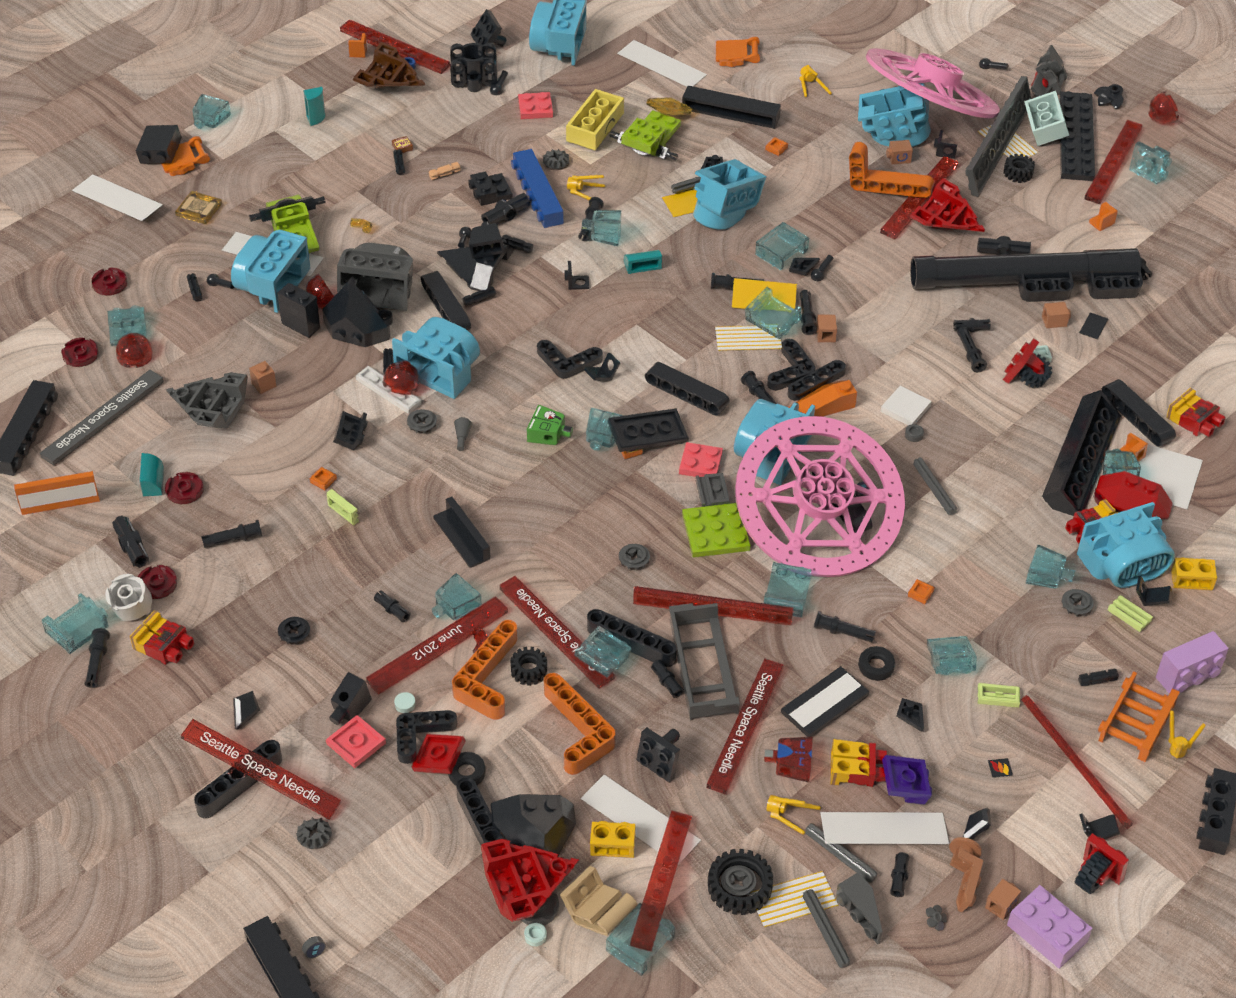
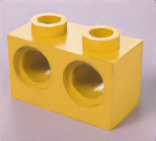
M1175 557L1171 568L1173 588L1214 589L1217 580L1215 560Z
M607 821L592 822L590 856L634 858L636 824L628 822L611 823Z

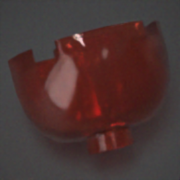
M1166 91L1154 96L1149 105V117L1159 124H1170L1179 119V115L1176 116L1175 113L1178 111L1177 106L1170 94L1166 96Z
M319 273L308 281L306 292L316 296L318 309H323L334 295Z
M129 333L118 340L116 357L120 365L126 368L136 365V368L148 364L152 359V346L144 335Z
M403 360L392 363L387 367L382 383L385 388L387 386L390 387L393 393L410 395L412 391L417 392L420 375L410 362Z

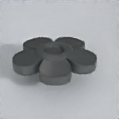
M934 905L933 908H927L926 915L930 917L927 919L928 926L931 928L935 927L937 931L943 930L944 923L947 922V915L942 913L941 906Z

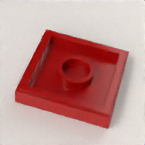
M427 734L416 760L411 766L413 771L451 774L466 742L464 736Z

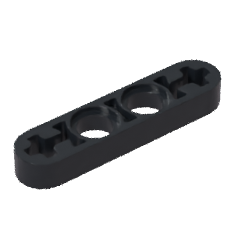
M841 360L831 361L791 383L788 386V398L798 401L821 386L841 378L845 374L846 364ZM824 374L827 375L828 378H821L819 377V375ZM812 382L814 385L808 386L805 383Z

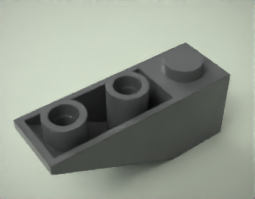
M857 872L838 884L836 899L842 907H845L850 912L851 918L863 927L867 937L873 939L878 945L881 942L883 931L873 888Z

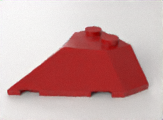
M944 178L935 186L929 200L922 207L918 206L910 215L912 219L928 228L943 227L985 232V228L983 225H979L977 216L967 200L960 195L958 186Z
M505 839L481 844L486 879L501 915L511 922L533 917L579 862V859L571 858L569 860L558 857L557 853L524 845L522 847L514 845Z

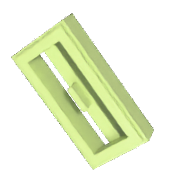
M329 490L327 492L328 506L352 525L359 522L357 518L358 509L334 490Z
M1121 595L1117 600L1113 601V604L1108 606L1109 612L1139 632L1153 619V616Z
M978 683L977 704L1019 708L1020 687Z

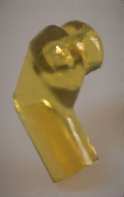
M351 218V227H361L364 233L371 232L373 227L371 222L365 219Z

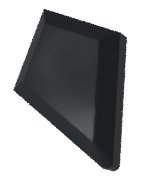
M718 155L706 157L701 169L723 163V157H718Z
M793 258L789 272L807 275L819 263L820 258Z
M253 691L233 698L235 730L241 728L260 711Z
M902 698L896 717L923 732L922 704Z
M988 808L969 815L963 837L973 840L980 833L989 829L991 818Z

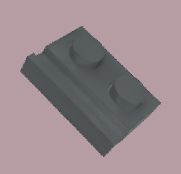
M723 473L706 474L704 477L696 476L695 481L702 507L730 504Z

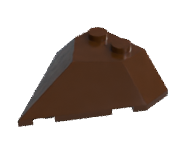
M380 42L374 50L373 61L365 71L360 69L353 78V81L371 89L425 86V82L417 77L415 70L404 57L401 58L398 50L383 42Z

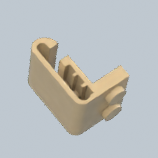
M589 866L560 894L572 920L577 925L605 936L637 907L636 900L630 894L626 893L620 899L622 896L620 890L604 885L596 868Z

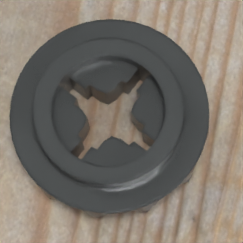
M552 149L551 152L546 151V154L543 155V163L549 168H563L569 163V154L559 149Z
M420 409L413 411L407 418V425L410 430H415L416 433L419 431L425 433L426 430L432 431V428L436 427V415L429 410Z
M628 544L619 552V560L622 566H627L628 570L635 568L637 571L639 567L644 568L645 564L649 563L650 553L643 545ZM637 554V558L631 560V557Z
M1079 589L1068 590L1063 594L1061 600L1063 609H1067L1068 614L1071 612L1075 613L1076 616L1079 614L1085 616L1086 613H1091L1094 606L1091 595ZM1081 600V604H1078L1077 606L1074 605V603H1077Z
M312 817L308 821L303 820V823L298 826L296 835L298 842L302 846L316 849L328 843L332 831L328 822L323 821L322 818L314 819ZM317 828L318 833H314L310 837V831Z
M732 866L722 874L721 884L723 890L732 896H749L750 892L755 890L756 876L752 870L745 866ZM735 879L738 881L743 880L742 886L735 884Z

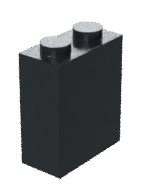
M178 125L146 126L135 150L140 164L172 163L182 139Z
M288 283L277 292L281 323L308 338L320 329L316 296L291 283Z

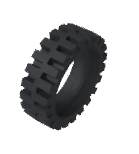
M732 849L730 854L725 851L722 853V857L717 856L715 862H712L708 873V892L711 895L712 901H716V906L719 908L723 906V911L728 912L731 909L732 914L737 915V911H741V915H746V912L749 910L750 914L755 913L756 908L760 910L763 904L766 905L771 897L773 889L772 868L770 865H767L765 858L761 860L760 854L757 853L753 856V851L748 850L746 854L744 849H739V853H736V850ZM732 866H745L755 871L761 877L762 887L752 896H732L720 887L719 876L723 871Z

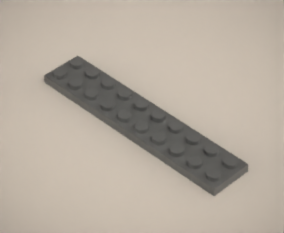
M1027 76L1020 77L1009 98L1005 101L1002 110H1000L999 115L994 120L992 127L988 130L986 137L983 138V142L978 147L976 154L966 167L965 174L969 180L968 188L973 196L979 197L1027 114L1024 101L1032 99Z

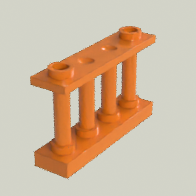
M1133 671L1130 678H1125L1121 687L1123 691L1107 721L1102 720L1098 728V732L1101 733L1098 741L1103 742L1106 735L1110 734L1136 746L1137 750H1140L1138 759L1146 762L1170 716V711L1176 705L1180 692L1172 688L1169 695L1165 694L1163 696L1134 683L1137 672ZM1130 691H1134L1160 703L1162 709L1154 710L1127 696ZM1122 705H1125L1152 717V720L1155 722L1148 725L1119 711ZM1114 720H1119L1145 732V735H1147L1146 739L1136 738L1112 727Z

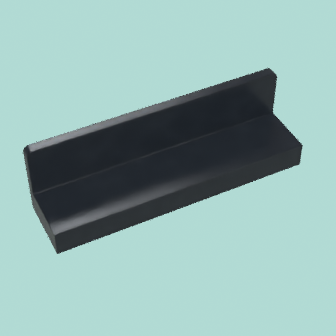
M453 496L445 499L446 510L435 514L433 519L468 567L472 568L490 560V546Z

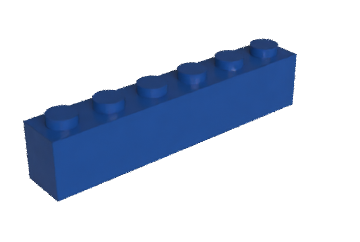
M528 149L514 152L513 160H511L512 169L516 170L517 179L521 180L522 189L526 191V195L531 201L532 209L537 213L538 221L542 223L544 228L564 224L563 209L533 150Z

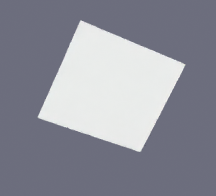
M1148 444L1146 457L1134 466L1132 465L1130 473L1161 484L1171 499L1172 505L1188 509L1203 460Z

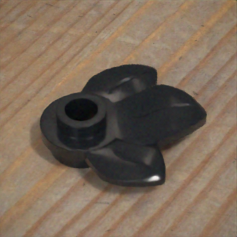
M1112 84L1109 87H1099L1094 92L1095 95L1099 96L1098 106L1111 103L1115 109H1118L1123 104V88L1118 84Z

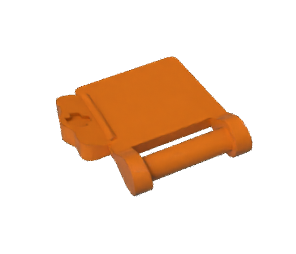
M751 37L743 40L716 41V62H719L720 66L729 67L741 66L744 64V61L758 63L760 61V55L758 54L759 38ZM747 45L752 46V54L747 56Z
M195 136L189 141L179 144L172 163H161L165 173H169L170 176H176L194 170V164L208 163L210 157L202 147L201 138ZM190 147H196L199 156L195 158Z

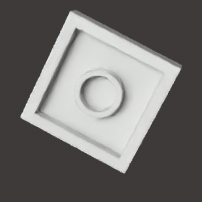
M899 386L881 406L880 412L906 425L916 424L930 408L932 401Z

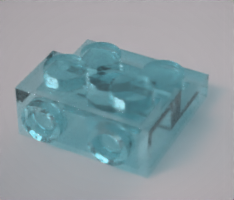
M1138 141L1134 147L1129 170L1157 185L1168 176L1169 172L1166 169L1172 162L1170 152L1157 145L1151 148Z
M134 305L129 309L114 308L112 311H108L111 346L147 342L144 307Z
M598 626L575 650L574 656L607 678L629 658L631 647L626 642L613 636L608 630Z
M967 636L927 639V648L931 654V664L936 674L949 675L953 672L967 674L971 671H976L977 656Z

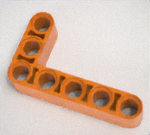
M856 142L852 147L849 155L850 185L854 190L922 198L931 195L934 185V179L931 176L868 169V148L866 144Z
M502 621L452 679L454 699L494 720L501 719L505 715V698L501 693L482 683L516 644L517 625L514 621Z
M547 674L544 677L545 697L585 736L564 752V770L568 774L575 775L614 749L615 729L559 674Z

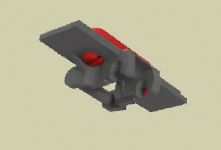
M1052 45L1049 46L1047 53L1040 57L1036 66L1037 72L1030 89L1035 93V97L1056 91L1057 95H1059L1060 91H1062V84L1068 77L1064 66L1062 67L1063 61Z

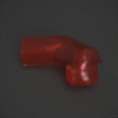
M475 627L472 631L477 643L473 653L488 638L486 632L481 627Z

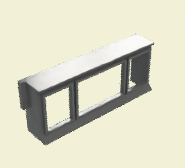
M693 603L669 606L670 625L677 648L676 655L690 720L697 717L732 712L739 715L740 702L739 697L735 695L718 619V604L693 606ZM710 622L713 638L681 642L678 626ZM715 645L723 683L691 688L683 650ZM725 691V699L694 703L693 695Z

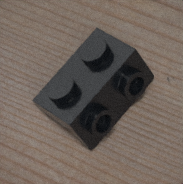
M342 411L333 442L354 451L358 444L361 445L365 435L362 432L365 431L368 421H366L367 413L363 412L359 418Z

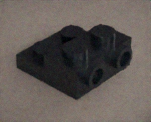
M485 171L470 175V180H468L470 190L473 189L474 198L479 201L481 206L496 203L502 199L509 200L513 198V193L502 173L488 176Z

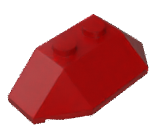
M1126 471L1100 476L1095 491L1098 495H1101L1103 500L1106 499L1114 509L1126 511L1154 502L1155 506L1152 517L1158 516L1161 519L1169 518L1173 504L1161 484Z

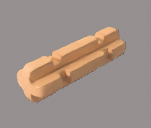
M454 162L451 165L439 167L437 170L432 169L429 171V177L431 180H434L438 176L441 178L450 175L453 171L454 173L461 170L460 164Z

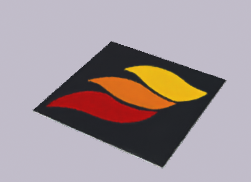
M1008 758L988 760L992 778L1013 776Z

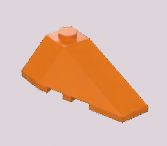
M841 380L821 386L796 403L799 404V412L806 414L810 406L815 405L814 416L824 417L855 408L857 391L850 380Z

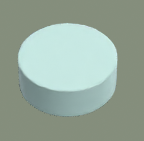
M408 692L398 694L394 700L395 708L400 713H409L414 710L416 705L415 697Z
M540 923L529 924L524 931L526 943L531 946L542 945L547 939L546 928Z

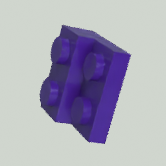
M885 755L882 761L888 795L904 797L906 803L925 805L932 796V787L929 785L928 779L929 770L926 768L925 760Z

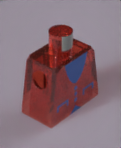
M813 737L780 738L777 750L765 749L764 762L776 763V774L778 776L809 782Z

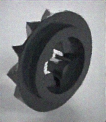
M301 617L287 618L278 627V635L281 641H286L287 644L294 642L297 645L299 641L304 642L305 638L309 637L310 634L309 623ZM290 628L294 631L298 630V634L291 633Z

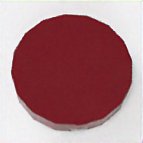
M118 268L101 269L92 277V288L100 295L118 294L127 286L126 274Z
M82 337L68 341L61 350L63 361L72 367L87 366L93 363L99 354L97 344L91 339L85 340Z
M191 472L177 473L175 477L172 478L171 476L165 484L167 498L173 503L180 505L195 502L204 492L202 479L197 474Z
M157 565V567L153 568L152 566L147 567L138 575V578L143 580L150 591L152 599L167 597L177 587V577L174 570L165 565Z

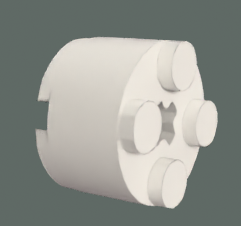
M123 574L116 577L112 581V585L109 588L107 587L106 600L116 616L122 621L136 620L150 613L152 596L141 578L133 574Z

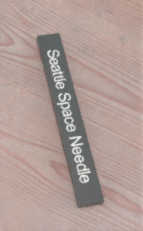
M148 370L41 451V458L53 466L162 384L164 382L163 377L152 370Z

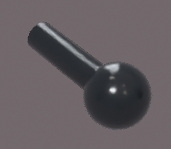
M983 58L979 62V67L982 69L995 68L1007 70L1009 64L991 62L990 59Z
M503 70L497 83L491 86L490 93L492 95L502 94V85L508 75L507 71Z
M467 226L462 227L459 231V236L461 237L458 243L459 248L464 247L467 239L471 236L472 230Z
M827 255L820 267L811 272L812 280L822 281L824 279V272L834 259L832 255Z
M210 274L206 279L209 286L219 285L230 289L234 288L231 281L220 279L217 274Z

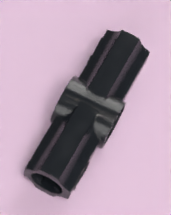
M525 193L519 194L508 201L502 199L496 203L495 208L482 214L481 219L483 222H489L490 224H496L504 219L510 221L514 219L517 212L530 206V200Z
M1000 236L997 239L979 237L977 252L996 255L1030 254L1031 242L1012 241L1008 236Z
M123 515L116 517L112 524L118 535L123 552L127 553L133 567L141 568L145 566L149 558L143 547L139 532L134 530L128 517Z

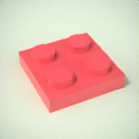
M550 92L518 94L521 119L553 117Z
M686 442L679 474L704 477L706 474L718 473L723 448Z
M356 715L326 739V744L355 769L384 746L386 739L361 717Z

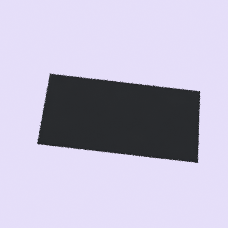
M1090 312L1079 333L1098 339L1108 318Z

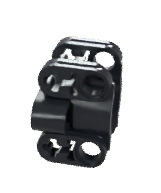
M456 43L451 46L450 72L451 84L454 87L459 88L467 84V89L470 92H478L481 90L483 83L488 87L497 83L496 46L493 43H486L484 45L479 43H468L465 45ZM459 49L462 52L460 54H455L453 51ZM486 49H492L493 52H492V53H486L485 50H486ZM460 74V81H457L456 75ZM488 74H492V80H489Z

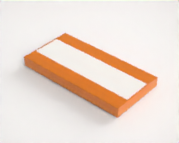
M93 471L14 484L22 515L100 502Z

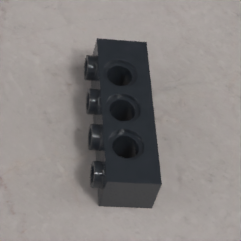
M1214 768L1212 775H1207L1205 787L1208 788V792H1204L1202 800L1205 809L1201 810L1199 822L1203 823L1202 827H1198L1196 839H1199V849L1225 855L1230 841L1236 803V773Z

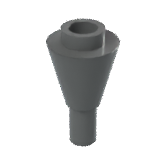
M460 417L454 421V426L458 439L457 450L463 451L472 422L468 418Z

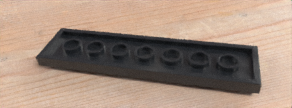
M1060 91L1059 102L1069 132V136L1060 139L1061 179L1094 182L1095 158L1092 94Z

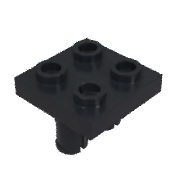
M486 9L476 26L472 29L470 35L475 43L482 45L496 43L504 46L507 41L505 36L500 35L502 27L492 11Z
M648 727L641 732L636 760L669 783L675 778L680 749L674 745L680 739L679 732L676 729H671L663 737Z

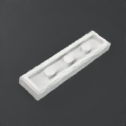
M367 366L356 375L358 382L407 414H410L421 405V399L370 366Z

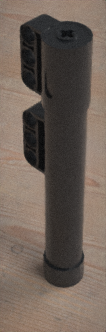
M1137 248L1084 250L1083 252L956 257L912 256L910 265L913 289H929L937 286L1018 284L1020 297L1026 302L1067 300L1074 287L1073 281L1087 283L1089 294L1094 299L1135 298L1138 296L1143 285L1141 258Z

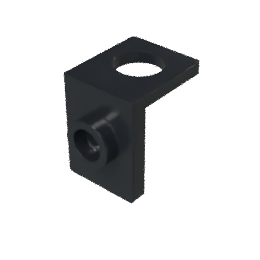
M940 130L939 138H935L934 148H937L936 156L955 159L957 145L943 143V130ZM944 148H951L953 152L947 154L943 150Z
M568 261V270H564L565 281H568V290L589 289V276H572L571 261ZM577 280H583L585 281V284L577 285L575 282Z
M608 353L601 367H585L584 371L594 381H611L620 362L612 353ZM609 360H612L614 364L612 370L608 368Z
M1138 576L1136 592L1143 606L1170 603L1172 588L1171 586L1147 588L1142 576Z
M1083 813L1079 814L1084 833L1088 838L1092 833L1103 839L1120 834L1114 814L1089 822Z

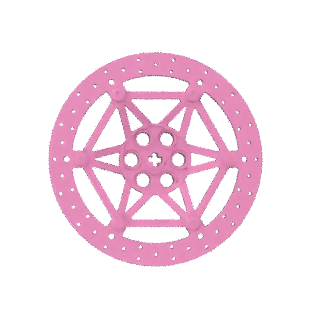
M879 48L870 49L866 54L869 64L882 75L929 101L980 118H995L999 114L1000 109L998 105L985 93L962 80L964 72L944 59L927 53H920L918 58H914L899 52ZM898 69L910 70L913 72L910 73L908 76H905ZM931 82L935 85L939 93L927 87H924L918 83ZM953 90L965 100L954 99Z
M807 416L792 418L770 427L749 446L739 465L736 476V504L748 534L769 557L799 573L817 577H838L858 572L876 562L886 553L902 526L905 497L901 478L893 461L873 438L843 421L827 417ZM804 435H822L838 439L840 443L839 445H793L790 439ZM777 447L781 454L763 488H755V478L761 462L773 448ZM852 448L861 452L874 466L884 489H877L853 456ZM798 452H834L835 454L829 459L810 461ZM839 457H840V464H839L838 462H836V460H837ZM786 458L796 476V480L770 489L779 468ZM794 458L805 464L802 470H800ZM846 459L849 460L869 489L854 484L851 474L845 468ZM809 472L815 473L816 476H812ZM801 487L806 488L808 492L803 491ZM840 487L844 488L846 492L841 491ZM792 488L794 497L779 496L774 494ZM855 491L867 495V496L853 497ZM763 502L787 536L789 540L787 545L781 542L765 525L756 503ZM771 502L798 505L800 509L794 533H792ZM870 502L871 504L857 532L854 533L848 505ZM812 503H817L819 507H815ZM831 503L837 504L838 508L834 507ZM885 503V515L881 527L874 538L867 545H864L860 538L877 504ZM804 515L812 517L814 521L800 534ZM840 515L844 516L847 532L835 518ZM822 520H827L843 540H806V537ZM802 547H848L852 553L840 557L822 558L803 554L800 552V549Z

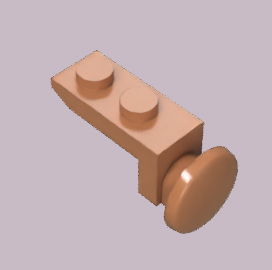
M958 837L954 838L949 844V849L953 853L950 866L964 872L956 899L958 911L963 912L967 907H972L976 900L975 890L981 882L979 875L984 860L979 858L982 849L977 842L969 838Z

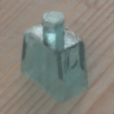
M201 94L193 108L194 125L198 129H202L204 126L216 128L231 115L228 101Z
M596 210L593 213L592 220H582V229L591 230V239L594 241L618 246L621 237L622 210Z
M595 408L590 409L586 428V441L590 443V447L593 450H600L601 446L610 448L614 445L615 440L607 421L610 417L624 415Z
M1120 449L1105 451L1102 475L1126 471L1140 476L1141 465L1132 452L1121 451Z
M1037 545L1025 583L1056 589L1060 579L1072 582L1075 571L1064 568L1066 556L1044 546Z
M455 573L436 591V606L432 608V613L436 618L447 614L452 620H458L482 607L481 594Z

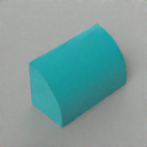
M323 87L303 90L306 117L310 126L321 123L326 116Z
M660 250L625 254L623 257L628 274L662 269V254Z
M141 453L140 485L143 497L161 496L163 493V462L155 455Z

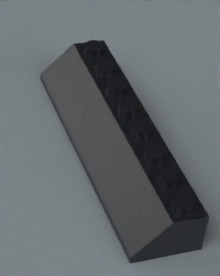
M1101 390L1082 396L1042 495L1045 502L1053 510L1074 516L1075 512H1081L1086 508L1121 417L1120 413Z

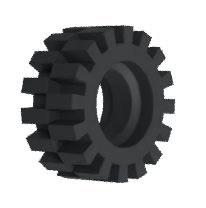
M1018 154L1010 155L1005 160L1003 174H1005V177H1008V180L1013 179L1012 182L1018 181V183H1021L1023 181L1025 183L1033 177L1035 162L1032 161V158L1028 159L1027 155L1025 157L1023 154H1020V156Z
M523 647V651L518 649L517 653L514 652L512 654L513 657L510 659L512 678L515 677L516 682L520 680V684L524 685L527 682V686H531V682L536 685L538 680L540 682L543 681V677L547 675V657H545L544 652L540 653L538 648L534 651V647H530V650H527V647ZM525 663H533L537 665L533 669H524L521 667Z

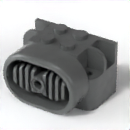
M363 243L355 249H346L342 252L337 264V292L353 277L356 281L355 285L359 290L365 292L375 307L407 311L412 286L413 258L401 247L387 244Z

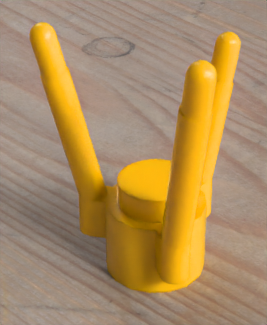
M810 65L804 66L801 69L799 79L802 83L805 97H807L805 81L811 82L814 79L828 94H832L827 86L817 77L818 73Z
M572 175V177L568 178L567 189L571 190V194H576L590 200L591 197L578 192V190H582L583 185L605 187V184L583 182V180L604 178V175Z
M1171 710L1170 737L1168 740L1171 744L1170 754L1175 758L1184 757L1206 725L1204 723L1201 724L1189 741L1182 736L1175 737L1174 711Z
M770 795L766 811L771 812L770 817L778 819L802 835L805 834V831L780 816V813H785L787 805L815 810L821 809L820 806L807 804L805 801Z

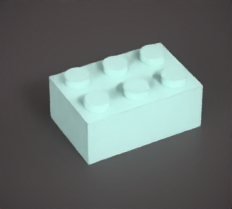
M1056 91L1024 101L1037 146L1069 136Z

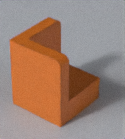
M362 33L361 40L348 41L349 57L365 58L367 51L366 33Z
M1104 202L1100 206L1099 214L1091 218L1089 223L1099 231H1102L1115 224L1118 210Z
M1129 433L1126 445L1117 451V456L1134 466L1146 457L1148 443Z

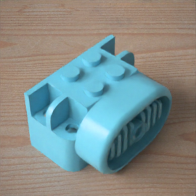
M553 0V3L538 2L530 25V49L532 51L548 52V55H556L560 61H562L563 56L571 57V65L575 66L586 31L587 0Z
M901 86L859 95L858 121H862L863 130L871 133L872 138L879 144L889 146L890 141L909 140L911 147L923 143L929 137L931 132L928 121L929 100Z
M736 159L697 170L695 174L701 177V180L694 187L697 191V202L693 212L695 220L712 229L723 230L732 227L745 216L748 209L757 205L767 176Z
M284 230L273 231L268 238L261 235L252 236L233 262L231 270L233 286L236 289L259 296V301L262 305H266L270 300H273L274 312L278 313L280 309L277 292L288 283L298 286L311 269L307 237Z
M432 317L420 327L417 333L405 331L402 334V341L395 338L392 339L395 372L452 399H455L471 382V365L479 357L480 347L476 338L465 328L446 319Z
M758 399L739 426L734 441V453L743 458L749 446L758 436L780 422L792 418L814 416L815 405H811L807 413L804 414L799 412V404L796 402L792 404L791 408L764 399ZM812 435L795 437L790 439L793 445H807ZM777 447L773 448L763 459L756 476L768 479L781 454ZM786 458L779 468L773 483L781 485L790 472L791 466Z
M1154 502L1085 523L1077 555L1093 577L1101 580L1109 578L1116 587L1127 588L1137 585L1138 576H1142L1144 582L1159 577L1170 568L1175 559V552L1166 541V535L1161 529V518L1158 516L1152 517L1155 506Z

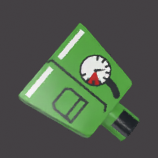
M538 405L527 427V442L556 445L561 436L571 438L573 427L565 425L564 414Z

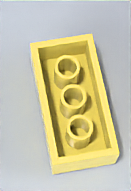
M595 89L566 125V141L596 151L624 114V98Z

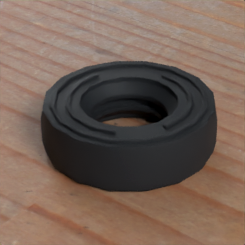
M873 646L865 649L860 654L858 665L860 672L865 677L878 681L891 676L895 668L894 655L886 648ZM877 658L881 659L885 665L882 668H874L869 664V661Z
M462 752L457 759L452 773L448 774L455 786L462 777H470L478 785L485 777L486 767L479 755L473 752ZM465 764L472 765L475 768L473 774L468 776L461 775L458 770Z

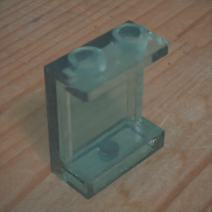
M782 222L756 241L755 254L772 266L782 270L784 261L797 251L803 254L808 251L809 237Z
M766 287L745 308V320L777 339L787 335L791 327L797 324L802 317L800 306H796L793 309L773 297V290L769 287Z
M773 562L767 592H765L763 611L802 618L812 570Z
M82 593L77 595L79 602L55 620L48 615L42 619L45 633L69 654L93 638L91 634L94 629H106L109 627L106 611L103 608H98L90 597L86 598Z
M639 903L606 939V951L642 976L647 970V963L668 939L672 941L675 938V927L671 921L657 915L651 907H646Z

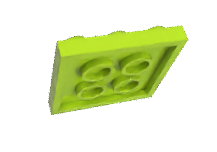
M736 503L682 509V516L693 558L750 551L747 531L740 518Z

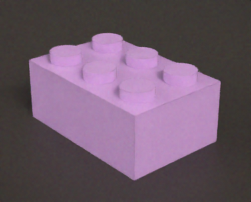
M1212 631L1164 652L1156 679L1168 693L1171 692L1172 688L1181 693L1194 684L1199 685L1205 679L1218 676L1221 673V668L1229 648Z
M1041 885L1011 911L1007 924L1059 969L1088 942L1092 931L1091 926Z

